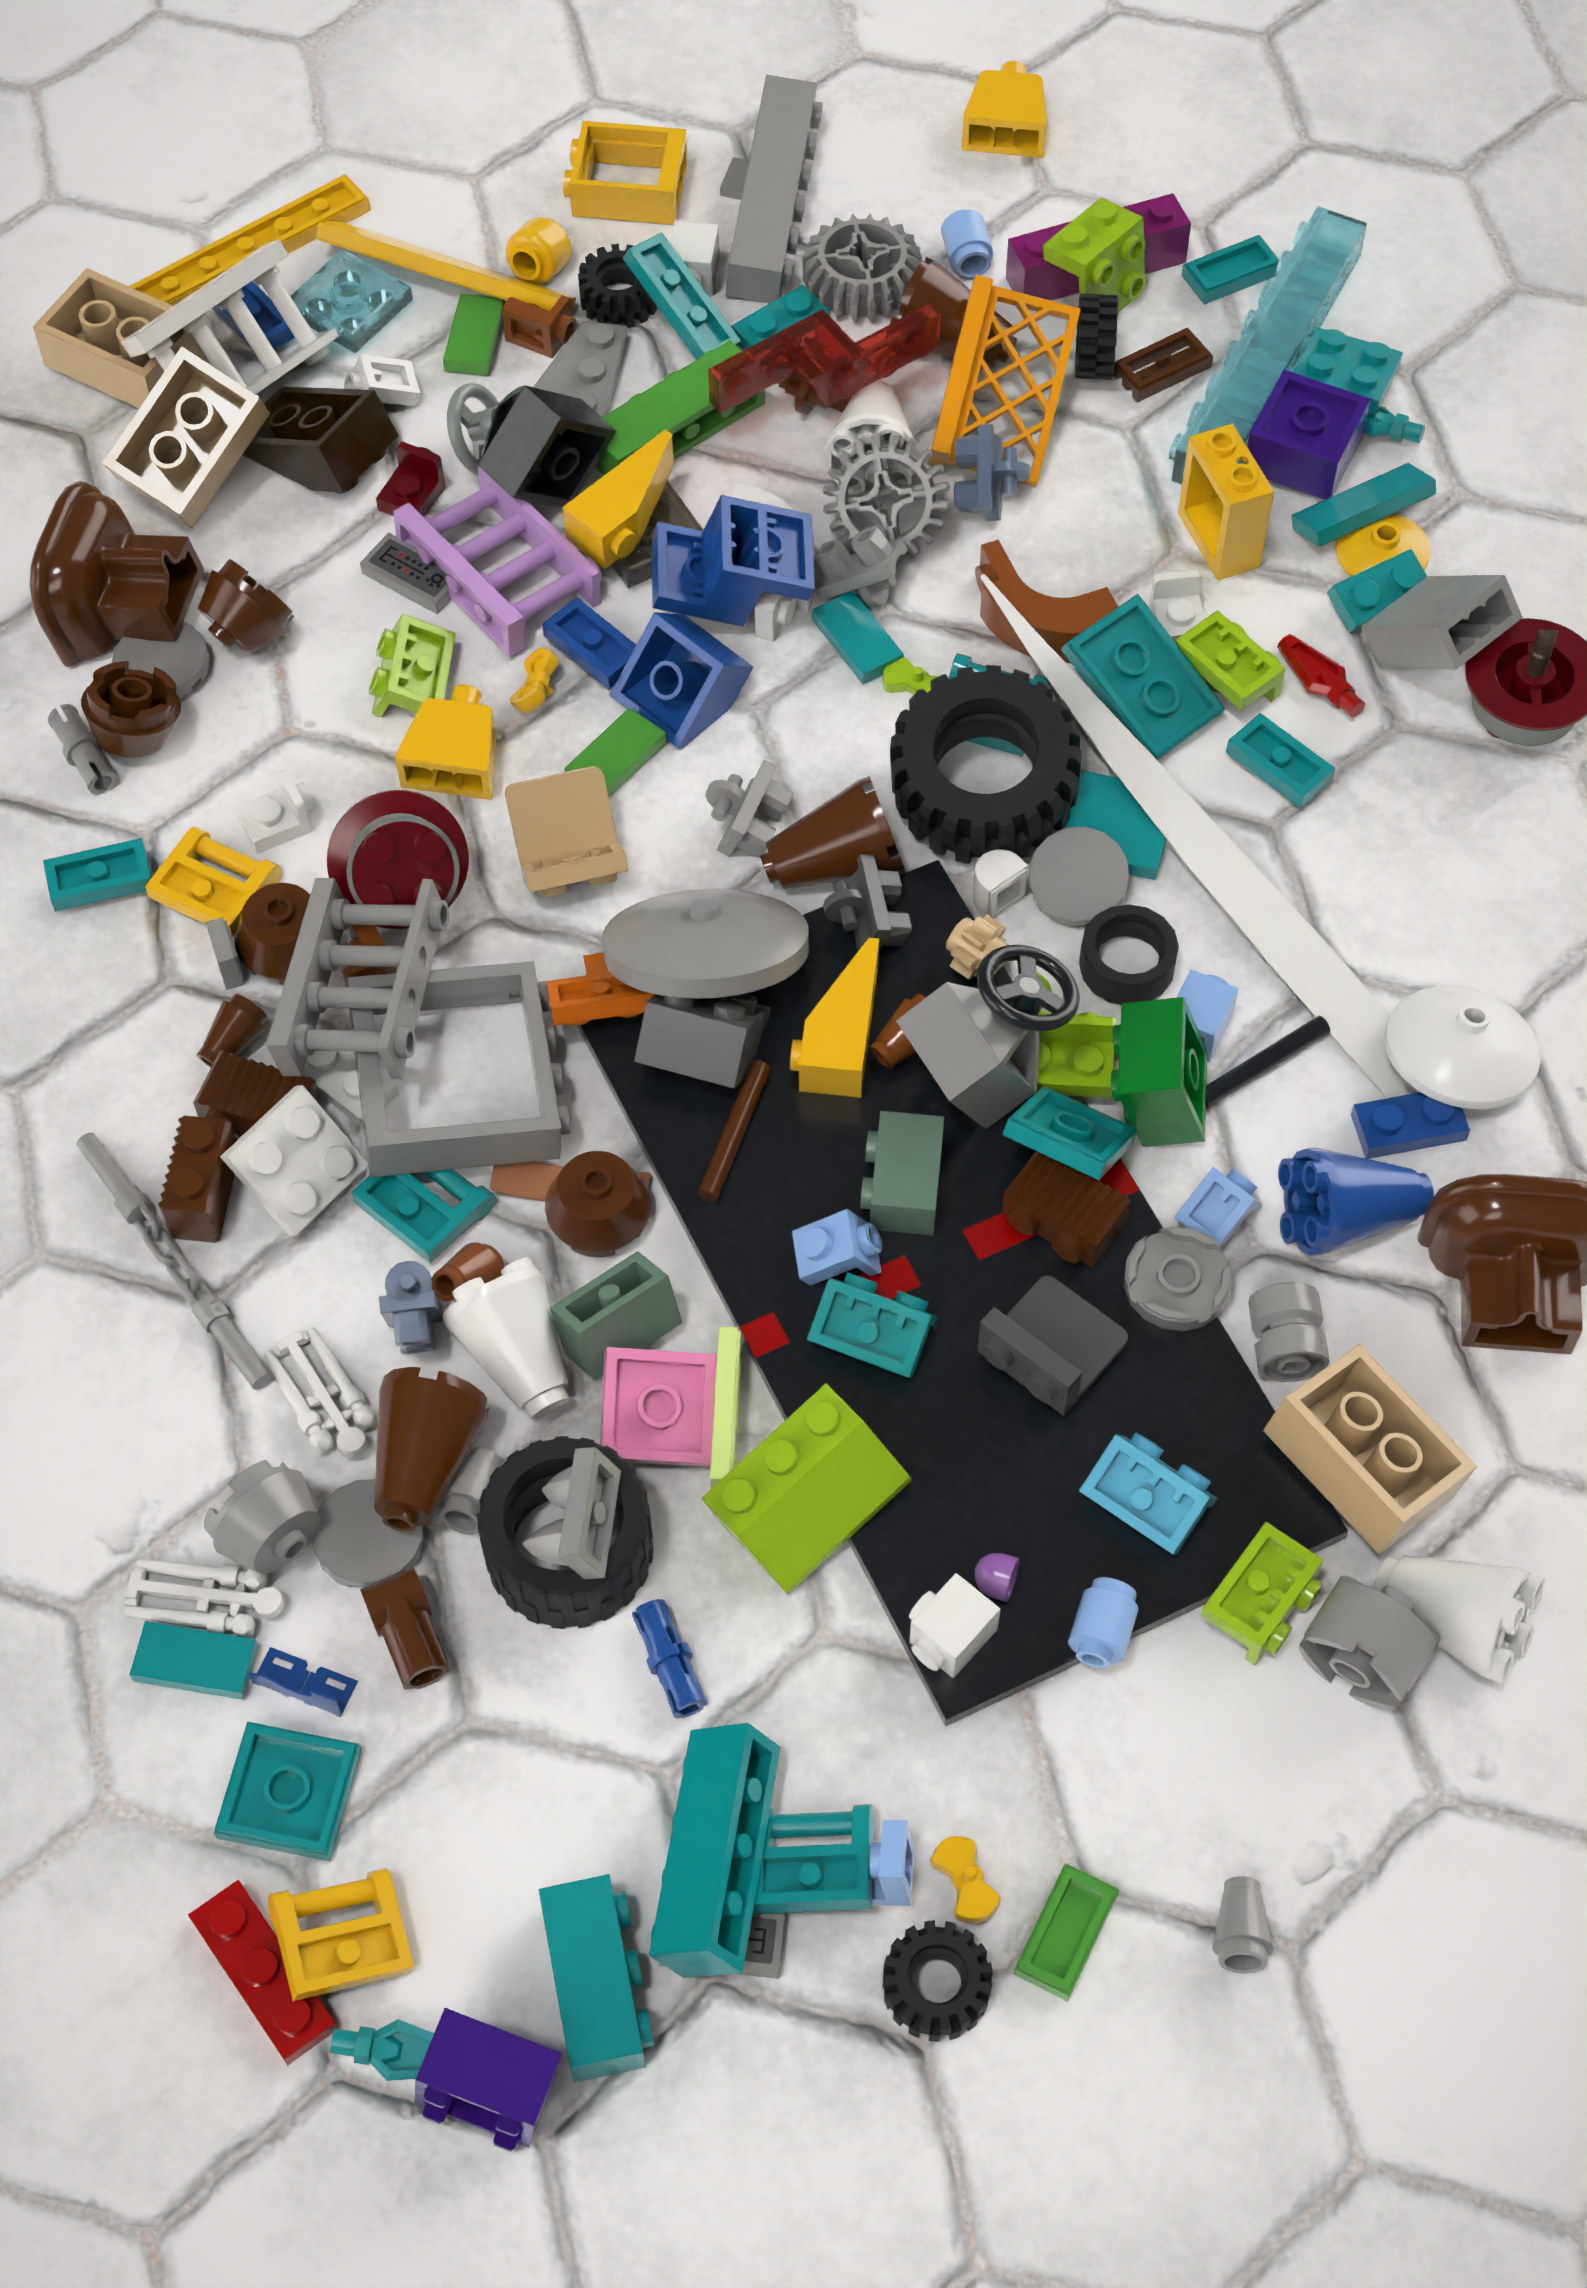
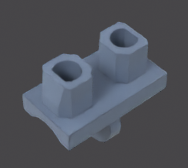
M992 424L978 425V435L955 439V460L959 468L977 467V480L955 482L954 505L959 511L981 513L986 521H1000L1001 483L1003 482L1004 496L1017 495V482L1030 478V465L1017 461L1016 447H1005L1002 461V438L994 434V426Z
M404 1261L397 1263L391 1268L385 1279L387 1296H379L380 1313L389 1328L394 1327L395 1344L400 1346L402 1354L434 1351L432 1323L443 1322L442 1305L435 1291L432 1290L431 1274L424 1265L416 1261Z

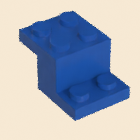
M721 495L703 531L657 522L652 532V608L744 627L762 592L809 601L815 590L812 514Z

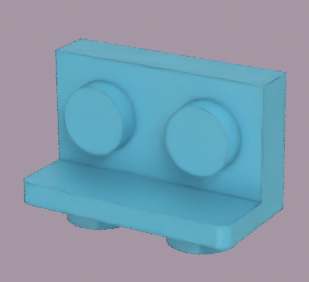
M1135 1432L1131 1440L1125 1436L1115 1434L1079 1491L1171 1554L1177 1555L1207 1507L1212 1508L1218 1499L1206 1491L1211 1481L1183 1463L1178 1471H1176L1159 1459L1164 1450Z

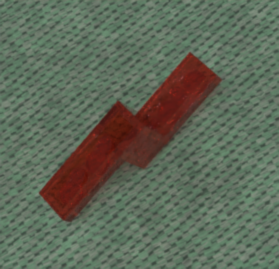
M929 303L855 343L822 309L709 368V402L721 413L736 404L744 403L751 396L774 384L785 381L789 376L796 373L822 402L829 407L844 398L855 395L860 389L881 378L891 376L896 370L918 358L928 356L935 349L939 348L941 313Z

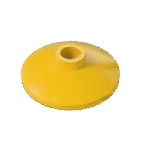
M1395 513L1338 538L1335 545L1337 560L1343 570L1351 577L1409 549L1413 550L1424 571L1430 558V544L1423 530L1410 519Z

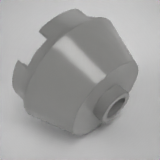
M266 1460L253 1464L235 1476L228 1483L235 1492L224 1502L219 1512L216 1508L209 1507L204 1519V1528L213 1539L216 1552L261 1574L277 1571L296 1559L313 1540L320 1526V1516L303 1474L298 1470L289 1469L283 1462L279 1467H272Z

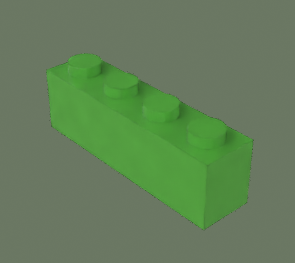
M731 340L714 350L707 351L696 361L679 371L672 372L661 382L642 393L634 395L626 403L601 416L617 432L595 468L601 474H607L665 429L672 434L673 459L679 457L765 404L764 371Z

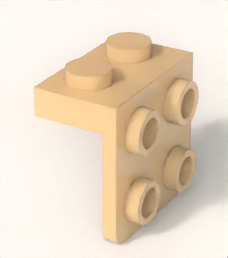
M589 766L517 782L507 786L505 789L506 803L523 880L530 893L538 891L540 897L555 896L569 891L568 884L587 880L589 886L604 885L618 880L617 873L629 871L625 851L618 844L605 778L600 768Z

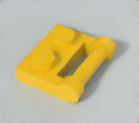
M193 826L185 833L146 884L145 888L149 898L204 924L223 917L224 920H227L231 937H233L248 898L258 889L278 883L282 869L280 865L267 859L260 862L211 839L209 832ZM204 857L248 879L244 883L195 859Z
M387 1868L367 1872L366 1879L294 1895H291L288 1890L268 1895L269 1915L277 1933L293 2001L407 1975L413 1970V1959L392 1878ZM371 1902L376 1911L375 1915L300 1931L298 1923L299 1918Z

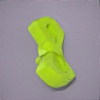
M903 657L884 668L882 683L884 690L888 693L908 691L915 694L920 689H924L928 693L931 691L930 681L939 676H929L921 667H914L906 657Z

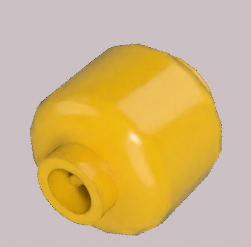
M544 217L528 220L509 238L506 246V258L511 270L521 280L537 285L547 283L569 263L572 253L571 241L566 231L555 221Z

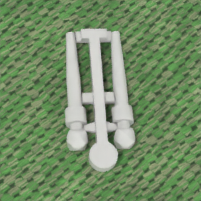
M311 1327L302 1332L298 1330L275 1343L276 1346L271 1348L272 1350L264 1353V1357L287 1400L297 1414L298 1425L306 1436H310L313 1449L318 1454H322L333 1448L334 1441L327 1430L336 1428L339 1432L336 1442L342 1455L356 1457L362 1454L367 1446L363 1431L376 1424L375 1413L371 1407L366 1405L367 1400L357 1386H353L315 1328ZM311 1341L334 1382L327 1387L323 1385L300 1346ZM290 1353L313 1390V1395L304 1399L300 1390L278 1360L279 1357ZM340 1393V1400L346 1408L344 1411H339L332 1399ZM320 1404L329 1416L324 1423L317 1411L312 1409ZM353 1416L357 1427H349L346 1421Z
M138 1560L135 1569L131 1572L124 1596L126 1598V1606L123 1608V1615L174 1625L205 1628L209 1632L228 1634L229 1631H234L239 1637H251L256 1623L251 1615L239 1614L241 1608H255L261 1617L268 1619L274 1618L282 1612L285 1601L280 1591L276 1588L266 1587L267 1574L258 1573L250 1568L244 1571L242 1566L230 1564L215 1567L190 1563ZM147 1572L203 1580L202 1587L149 1581L145 1580ZM219 1582L222 1587L236 1589L234 1591L215 1589V1584ZM245 1585L247 1586V1588H248L249 1590H254V1591H258V1592H257V1593H247V1592H245ZM140 1594L198 1601L195 1609L196 1612L138 1607L137 1605ZM210 1603L230 1605V1612L212 1610L208 1613Z

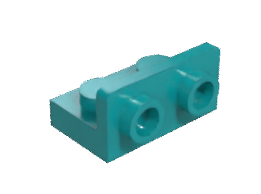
M847 1272L844 1282L829 1278L807 1340L912 1378L930 1327H935L938 1316L925 1312L929 1302L901 1291L897 1292L895 1300L875 1293L878 1283Z

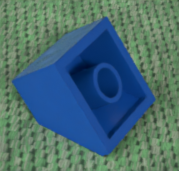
M654 612L609 695L628 709L630 707L665 731L667 740L674 746L684 748L732 707L754 667L686 615Z

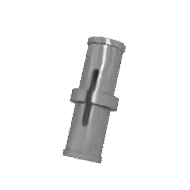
M71 704L60 705L67 717L66 722L62 720L57 709H53L47 718L48 724L54 729L64 745L62 752L67 762L77 767L88 790L92 794L105 793L97 777L99 776L102 777L108 789L111 790L117 783V774L101 753L103 748L98 745L93 733L87 730L77 708Z

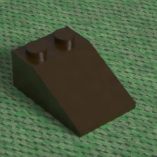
M282 386L264 403L270 415L242 455L312 491L341 494L351 490L358 484L359 477L372 464L380 461L385 456L386 449L399 435L375 390Z

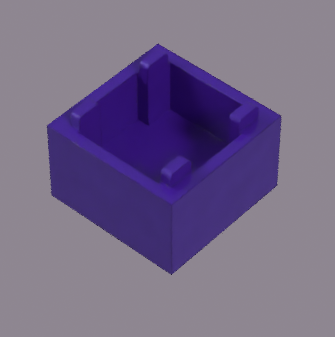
M1283 369L1249 433L1247 448L1267 480L1324 500L1334 495L1363 438L1371 399Z
M444 2008L415 2079L414 2103L424 2107L423 2117L437 2124L444 2123L446 2116L495 2134L493 2144L496 2147L512 2152L518 2143L529 2148L555 2081L562 2053Z

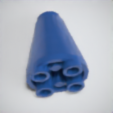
M1306 1148L1297 1151L1293 1158L1282 1159L1278 1167V1179L1280 1186L1284 1190L1285 1212L1280 1218L1282 1239L1287 1244L1296 1243L1298 1248L1309 1256L1329 1253L1416 1221L1420 1216L1425 1215L1428 1204L1434 1197L1431 1180L1425 1173H1417L1411 1168L1320 1148Z

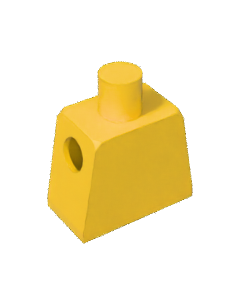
M1018 61L1004 63L1000 71L984 70L980 72L964 111L962 150L1043 158L1047 119L1042 77L1038 74L1026 73L1025 66Z
M460 684L454 687L450 700L428 698L422 702L395 756L401 788L492 800L496 729L493 709L487 705H480L482 695L477 688Z

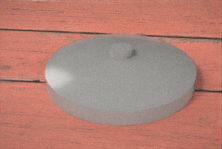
M729 889L680 891L638 902L614 916L603 931V959L606 968L615 978L628 986L644 992L668 997L695 999L735 996L777 984L799 970L809 954V929L806 919L798 910L781 900L763 894Z

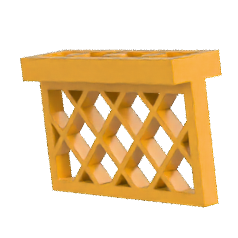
M975 275L930 449L933 454L927 461V464L934 466L942 464L944 468L946 463L957 466L955 460V439L966 437L978 430V425L989 424L1007 413L1019 435L1002 444V461L1005 447H1014L1024 441L1034 458L1030 470V478L1019 483L1036 487L1081 309L992 285L994 279ZM997 301L1016 306L1024 320L1004 331L994 316ZM1029 310L1036 311V313L1031 315ZM1048 315L1067 319L1065 333L1049 343L1036 323ZM1029 327L1040 348L1020 358L1009 337ZM990 328H992L996 336L988 340ZM1001 342L1013 363L993 374L983 356L986 350ZM1061 345L1059 357H1057L1053 349ZM1045 354L1055 369L1053 378L1037 386L1025 365ZM981 370L985 379L977 383L979 372ZM1018 370L1030 391L1010 402L997 381ZM990 386L1002 407L982 418L972 400L974 394ZM1051 388L1047 402L1042 393ZM1035 398L1044 412V418L1042 422L1027 430L1016 413L1015 408ZM970 414L974 423L966 427ZM1040 432L1036 445L1031 436ZM977 467L966 468L973 471H977Z

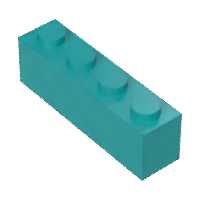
M749 1723L690 1731L687 1753L682 1766L683 1774L676 1811L672 1819V1833L667 1860L662 1873V1886L656 1919L651 1931L649 1951L650 1957L683 1978L743 1973L781 1749L779 1745Z

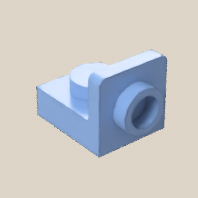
M1212 1167L1174 1218L1185 1227L1198 1230L1212 1237L1223 1248L1251 1211L1257 1213L1262 1207V1204L1252 1197V1194L1258 1187L1233 1168L1225 1176Z
M883 1820L881 1842L871 1843L869 1866L870 1876L873 1878L872 1905L911 1906L915 1848L906 1820Z

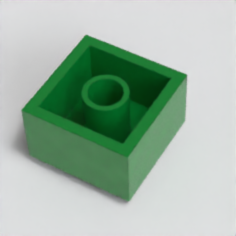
M1177 997L1121 1003V1024L1114 1025L1113 1045L1116 1055L1119 1056V1069L1112 1070L1111 1091L1114 1101H1121L1124 1107L1126 1124L1137 1130L1136 1134L1143 1147L1205 1142L1207 1049L1185 998Z

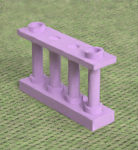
M478 466L479 491L432 518L428 516L423 517L410 503H407L393 511L396 537L401 542L406 541L417 547L418 554L425 564L433 561L447 575L446 582L450 588L449 597L510 658L525 649L524 627L526 626V620L574 591L593 608L601 604L600 582L602 575L596 562L588 556L584 557L528 501L512 498ZM488 507H491L503 519L502 522L460 546L456 544L451 545L441 535ZM516 535H519L532 547L529 551L489 574L479 573L469 563ZM546 562L561 576L517 603L513 601L508 602L498 592Z

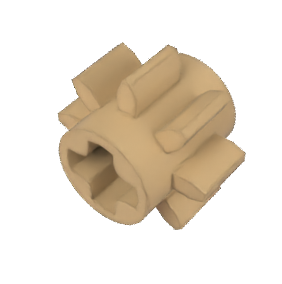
M986 915L983 919L977 916L975 921L969 917L962 919L953 929L946 943V949L954 957L950 967L968 980L973 976L977 977L978 967L983 958L994 949L1009 945L1002 938L1007 928L989 915ZM1004 963L1000 964L995 969L993 975L1002 967Z

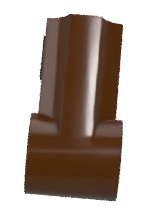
M414 1568L360 1589L378 1637L383 1636L404 1690L410 1688L421 1689L434 1684L450 1671L447 1657L429 1618L432 1616L430 1606Z

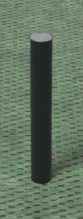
M1317 1016L1207 1084L1206 1109L1329 1034L1330 1026L1322 1016Z

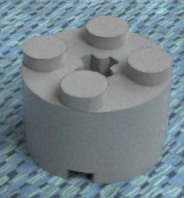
M1343 1575L1339 1578L1307 1628L1304 1638L1299 1645V1650L1310 1667L1330 1684L1334 1677L1338 1675L1353 1685L1348 1694L1351 1697L1376 1708L1392 1710L1397 1708L1399 1703L1407 1696L1441 1638L1435 1630L1424 1624L1411 1612L1414 1602L1404 1592L1392 1586H1384L1380 1592L1363 1585L1352 1577Z

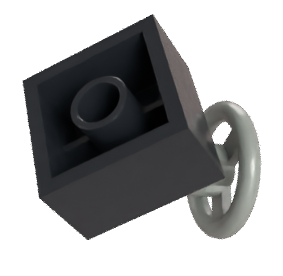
M475 383L464 384L453 393L447 409L449 439L456 456L466 469L478 475L479 466L512 498L562 508L578 496L617 432L582 399L526 385L516 388L499 403L493 393L482 385ZM473 397L480 400L487 409L473 413L464 403L468 398ZM461 423L467 428L469 437L473 442L474 456L465 443Z

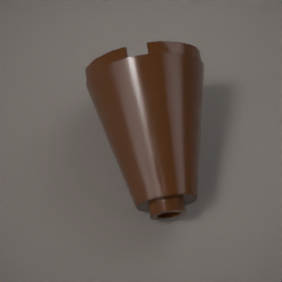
M926 256L925 261H921L901 296L899 301L901 307L898 315L902 317L900 319L892 317L886 334V340L896 345L954 358L970 289L936 260ZM994 312V316L1004 331L1013 326L999 313ZM990 328L988 340L996 336L992 328ZM1011 336L1009 340L1013 347H1015L1018 339ZM1000 342L986 350L983 359L988 367L994 368L998 360L1006 364L1009 355Z
M870 776L857 780L766 842L768 852L760 855L770 883L780 881L783 889L845 881L846 878L858 870L857 859L860 854L874 855L877 869L895 872L905 869L901 857L890 859V857L899 854L876 791L865 794V792L874 789Z
M420 1367L393 1369L384 1376L379 1390L374 1510L382 1517V1522L386 1526L403 1532H410L415 1530V1527L428 1524L486 1423L489 1408L485 1409L487 1397L470 1382L442 1371L438 1372L436 1380L418 1377Z

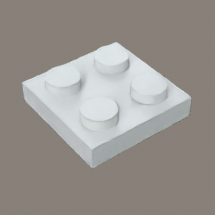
M303 1085L293 1087L220 1156L288 1236H296L368 1167V1161Z

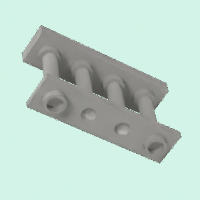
M315 878L266 1044L282 1076L302 1077L307 1057L311 1056L314 1051L379 1052L391 1079H402L407 1058H411L415 1051L416 1038L414 1030L440 932L447 929L449 921L448 905L445 900H441L433 879H422L416 905L350 904L348 899H344L335 878ZM350 925L410 926L404 946L340 945L343 931L347 930ZM338 966L398 967L393 988L328 987L331 973L336 971ZM326 1008L387 1009L381 1031L315 1030L319 1015L324 1013Z

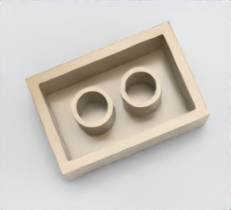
M86 268L33 325L43 363L51 369L140 408L163 375L164 370L156 358L150 359L147 353L131 358L121 341L173 306ZM182 328L170 336L174 343L171 349L175 355L183 347L203 361L205 360L206 355L191 332L186 334Z
M181 347L102 464L116 479L190 528H193L270 415V412L260 397Z
M1360 1344L1288 1394L1263 1430L1379 1555L1452 1500L1478 1467Z

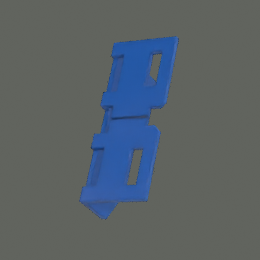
M272 1647L269 1648L258 1672H250L249 1674L252 1683L269 1688L287 1697H294L304 1701L305 1704L328 1711L338 1717L342 1716L358 1683L355 1679L324 1667H319L316 1673L306 1670L308 1666L306 1660ZM274 1658L292 1663L291 1670L272 1663ZM327 1678H331L346 1684V1687L342 1690L325 1682Z

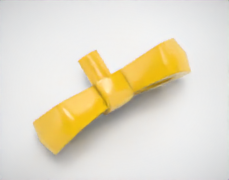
M539 648L525 659L524 667L527 672L525 683L509 698L512 706L520 712L529 713L545 701V695L550 696L553 693V689L548 684L550 675L559 665L560 661L552 651L546 648Z
M951 1836L944 1839L936 1847L930 1858V1864L934 1869L950 1877L954 1889L958 1892L954 1907V1917L958 1921L969 1924L983 1923L995 1914L1001 1897L983 1881L982 1870L978 1864L976 1865V1843L962 1836Z

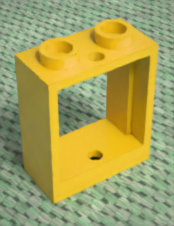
M583 121L579 139L573 138L571 142L570 163L573 168L572 170H565L563 180L564 197L571 198L572 216L674 225V220L677 221L688 166L687 129ZM594 163L661 168L658 186L591 180Z
M1233 423L1190 436L1178 508L1181 520L1217 581L1259 568L1261 566L1274 490ZM1244 461L1247 464H1238L1237 462Z

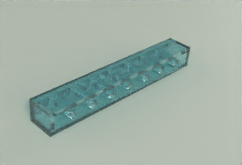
M1317 206L1308 222L1301 221L1294 236L1292 251L1285 250L1282 253L1277 265L1275 280L1268 279L1263 286L1257 311L1250 309L1246 315L1241 329L1242 337L1239 341L1232 340L1229 344L1223 361L1224 368L1221 372L1215 370L1212 373L1206 388L1204 402L1197 401L1194 404L1188 418V429L1185 435L1182 433L1176 435L1169 452V459L1174 461L1171 481L1182 485L1190 436L1233 423L1246 446L1248 445L1249 433L1283 369L1290 372L1294 371L1316 327H1321L1358 262L1363 248L1367 228L1366 222ZM1238 461L1237 463L1243 464L1244 461Z

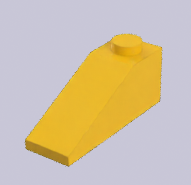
M663 430L563 506L566 539L604 569L619 558L628 556L635 546L639 544L674 467L672 434L669 431Z
M879 938L867 939L806 1018L803 1039H793L790 1071H799V1092L862 1097L879 965Z

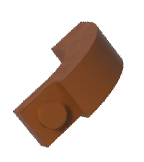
M999 539L981 545L980 565L975 567L976 581L982 592L980 616L994 635L1011 648L1030 656L1001 608L981 580L982 574L989 578L1044 641L1066 663L1071 662L1062 652L1063 646L1118 608L1108 587L1069 598L1051 597L1038 593L1020 579Z

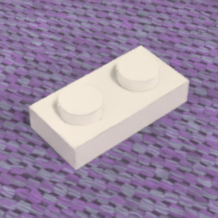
M314 1051L311 1056L307 1057L303 1076L314 1079L319 1095L363 1129L355 1053L349 1051ZM381 1073L386 1107L399 1093L397 1085Z

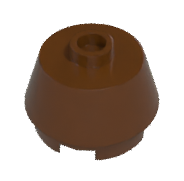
M229 559L218 572L211 571L197 609L212 623L207 630L229 649L236 643L243 650L253 655L287 635L284 629L294 618V615H292V610L270 589L266 590L256 580L247 575L249 573L247 570Z
M128 661L110 663L95 670L93 682L86 688L81 698L83 712L98 745L111 754L128 758L148 756L161 749L181 712V702L176 694V684L166 672L157 667H154L153 674L142 670L129 669Z
M274 883L258 889L246 901L235 930L234 944L238 957L255 976L259 974L264 977L278 979L279 984L284 985L310 898V894L305 889L290 883Z
M589 1151L572 1158L552 1181L545 1198V1214L552 1231L560 1240L571 1246L574 1252L589 1257L614 1255L616 1249L629 1244L636 1237L638 1238L645 1228L651 1213V1196L644 1179L622 1158L605 1151Z

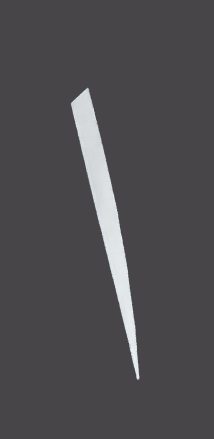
M982 574L981 580L1001 608L1030 656L1061 699L1065 701L1071 713L1092 740L1104 760L1172 845L1182 861L1252 942L1269 965L1315 1017L1322 1016L1328 1022L1331 1036L1386 1098L1419 1092L1400 1076L1387 1055L1384 1035L1390 1017L1389 1012L1230 837L1219 828L1142 743L1131 734L1067 663L1044 641L989 578Z

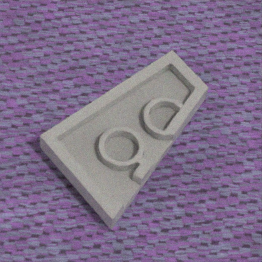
M582 321L533 387L580 398L600 416L608 414L628 341L627 326Z

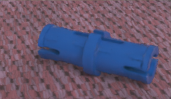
M656 1599L640 1605L636 1608V1612H632V1618L643 1638L649 1655L646 1660L651 1674L658 1676L668 1698L667 1700L674 1718H685L704 1709L703 1706H707L708 1700L698 1683L690 1662L693 1657L692 1651L688 1643L681 1641L673 1624L666 1601Z

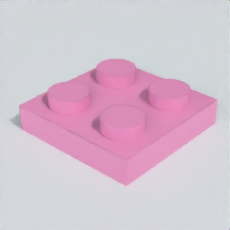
M607 1347L604 1350L600 1445L609 1446L617 1451L623 1460H628V1462L710 1467L717 1354Z

